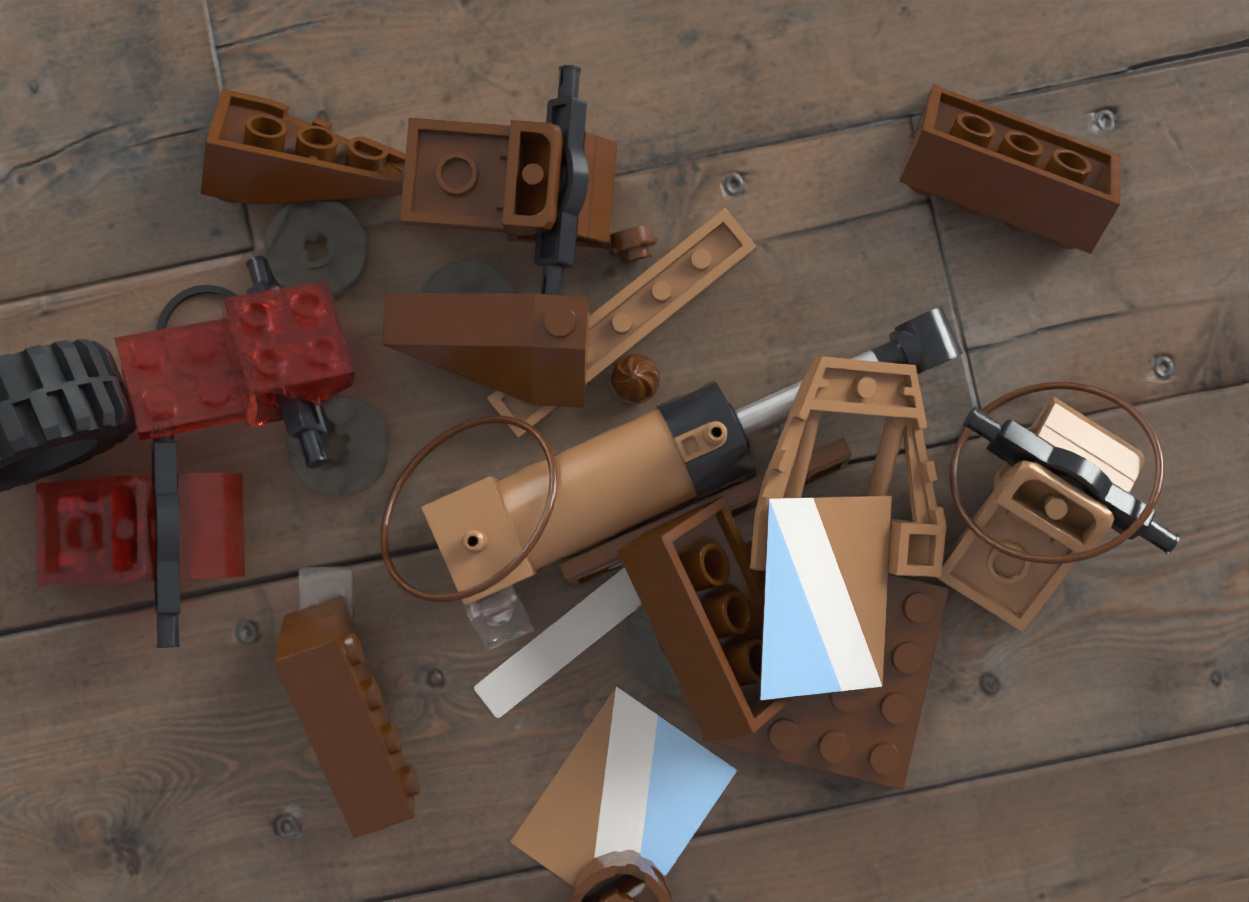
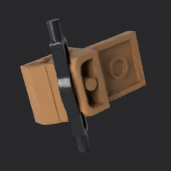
M1054 396L1029 430L1010 419L1001 424L978 410L977 407L972 408L962 424L964 427H968L990 441L986 449L1005 461L993 478V492L972 519L982 531L1003 545L1025 553L1046 556L1084 552L1095 548L1110 528L1119 534L1124 532L1138 518L1146 504L1129 494L1145 462L1142 452ZM1153 509L1145 523L1128 539L1133 540L1140 536L1168 554L1177 545L1180 535L1154 521L1153 518L1156 511ZM967 526L943 559L942 577L936 578L1023 633L1077 562L1045 564L1020 560L992 548L977 537Z

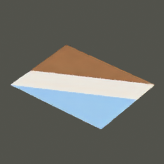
M892 496L769 499L760 700L883 686Z
M616 686L510 843L571 886L579 872L594 858L613 851L634 850L640 853L642 857L652 861L666 877L738 770Z

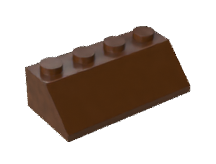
M933 84L907 150L899 182L908 185L913 191L921 195H936L954 202L966 212L989 215L1002 220L1014 230L1031 231L1050 238L1052 242L1062 248H1076L1091 254L1120 206L1121 155Z
M724 497L714 499L650 529L617 550L707 742L755 733L796 697L760 700L765 585L758 570L750 569L751 555Z

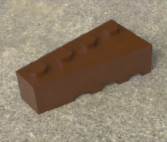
M341 595L284 615L273 662L354 839L414 818V798L420 794L419 780L414 767L411 764L405 765L401 754L402 743L399 732L394 722H390L388 719L380 688L370 670L344 596Z

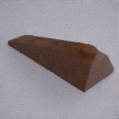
M222 89L205 143L201 184L202 195L217 197L225 202H242L251 205L402 195L405 153L363 136L349 140L336 135L331 131L332 124L319 118H315L312 124L288 115L289 106L275 100Z

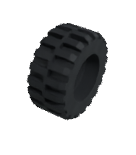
M77 339L74 342L64 340L53 342L51 345L46 346L37 345L25 348L24 351L11 355L8 353L0 356V492L39 481L41 478L55 475L76 464L84 463L92 459L93 456L113 448V445L123 442L128 438L129 434L135 431L138 414L109 349L96 341L90 342L87 339Z

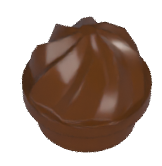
M625 355L619 358L610 370V388L613 394L624 403L631 405L645 403L655 395L659 387V371L654 362L644 355Z

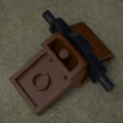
M575 65L559 66L558 96L548 101L546 123L511 120L510 125L409 118L400 211L401 223L413 226L506 233L509 241L536 243L534 264L543 267L541 294L562 295L564 268L573 266L575 246L609 249L617 157V142L585 132L587 101L578 98L581 68Z

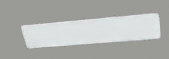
M625 567L474 686L476 693L496 718H500L642 605Z

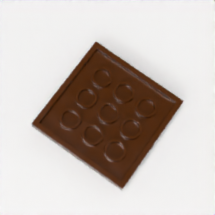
M748 541L747 543V549L750 555L752 551V541ZM758 570V573L765 585L766 571ZM888 574L882 687L796 696L753 734L708 742L704 735H702V741L904 790L949 588Z

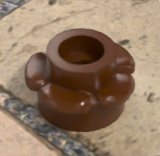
M649 225L624 229L610 234L613 249L609 250V254L612 256L620 255L622 263L641 260L652 256L650 247L654 246L658 240L657 238H652Z

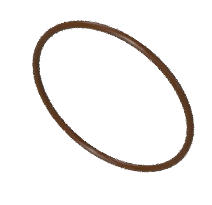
M1048 382L1030 385L1003 395L983 408L981 412L988 415L999 406L1019 396L1054 389L1083 391L1103 397L1117 404L1140 424L1153 448L1156 465L1155 482L1144 510L1116 538L1101 546L1076 554L1059 556L1036 555L1003 545L978 527L967 513L959 494L957 483L958 462L965 442L972 432L971 429L966 427L957 441L951 458L949 471L951 494L954 504L966 525L977 537L992 548L1008 556L1035 563L1062 564L1082 561L1101 555L1122 544L1145 523L1152 513L1161 494L1164 481V459L1158 438L1149 422L1131 404L1121 397L1095 386L1074 382Z
M498 415L484 416L462 422L443 432L428 443L411 460L398 478L388 498L383 513L380 534L383 561L390 576L399 587L412 596L426 601H456L487 590L507 577L521 564L542 536L556 499V461L544 436L535 427L520 419ZM504 423L514 425L530 433L542 447L548 462L549 492L542 517L531 538L520 553L490 579L460 592L448 594L428 593L408 584L398 574L393 565L388 546V530L390 517L398 494L416 466L443 441L474 426Z

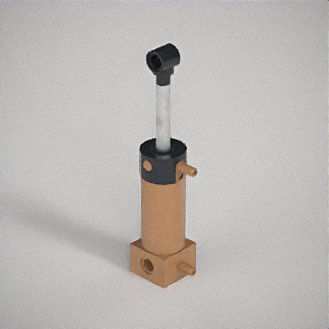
M938 307L894 328L895 331L890 333L889 342L851 359L916 365L918 375L962 355L963 352L942 307ZM711 381L693 392L677 396L657 405L655 410L554 454L557 467L556 499L542 536L515 570L487 590L462 599L464 606L540 572L541 568L695 499L702 500L722 491L733 482L755 476L756 469L749 451L748 439L786 422L802 381L737 410H734L732 405L727 402L718 384L715 381ZM546 458L500 479L489 476L421 507L458 592L479 585L500 572L520 553L531 538L542 517L548 498L549 468Z

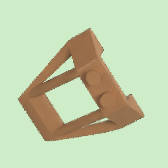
M815 356L801 382L762 481L754 516L750 569L766 571L769 499L801 498L820 418L823 411L886 416L866 496H887L902 437L904 438L913 521L891 519L888 573L903 576L942 577L946 521L943 507L937 506L932 483L938 479L934 461L928 460L922 431V429L927 428L916 365Z

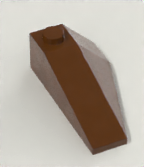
M385 293L382 345L532 405L584 408L590 322L589 297L548 294Z

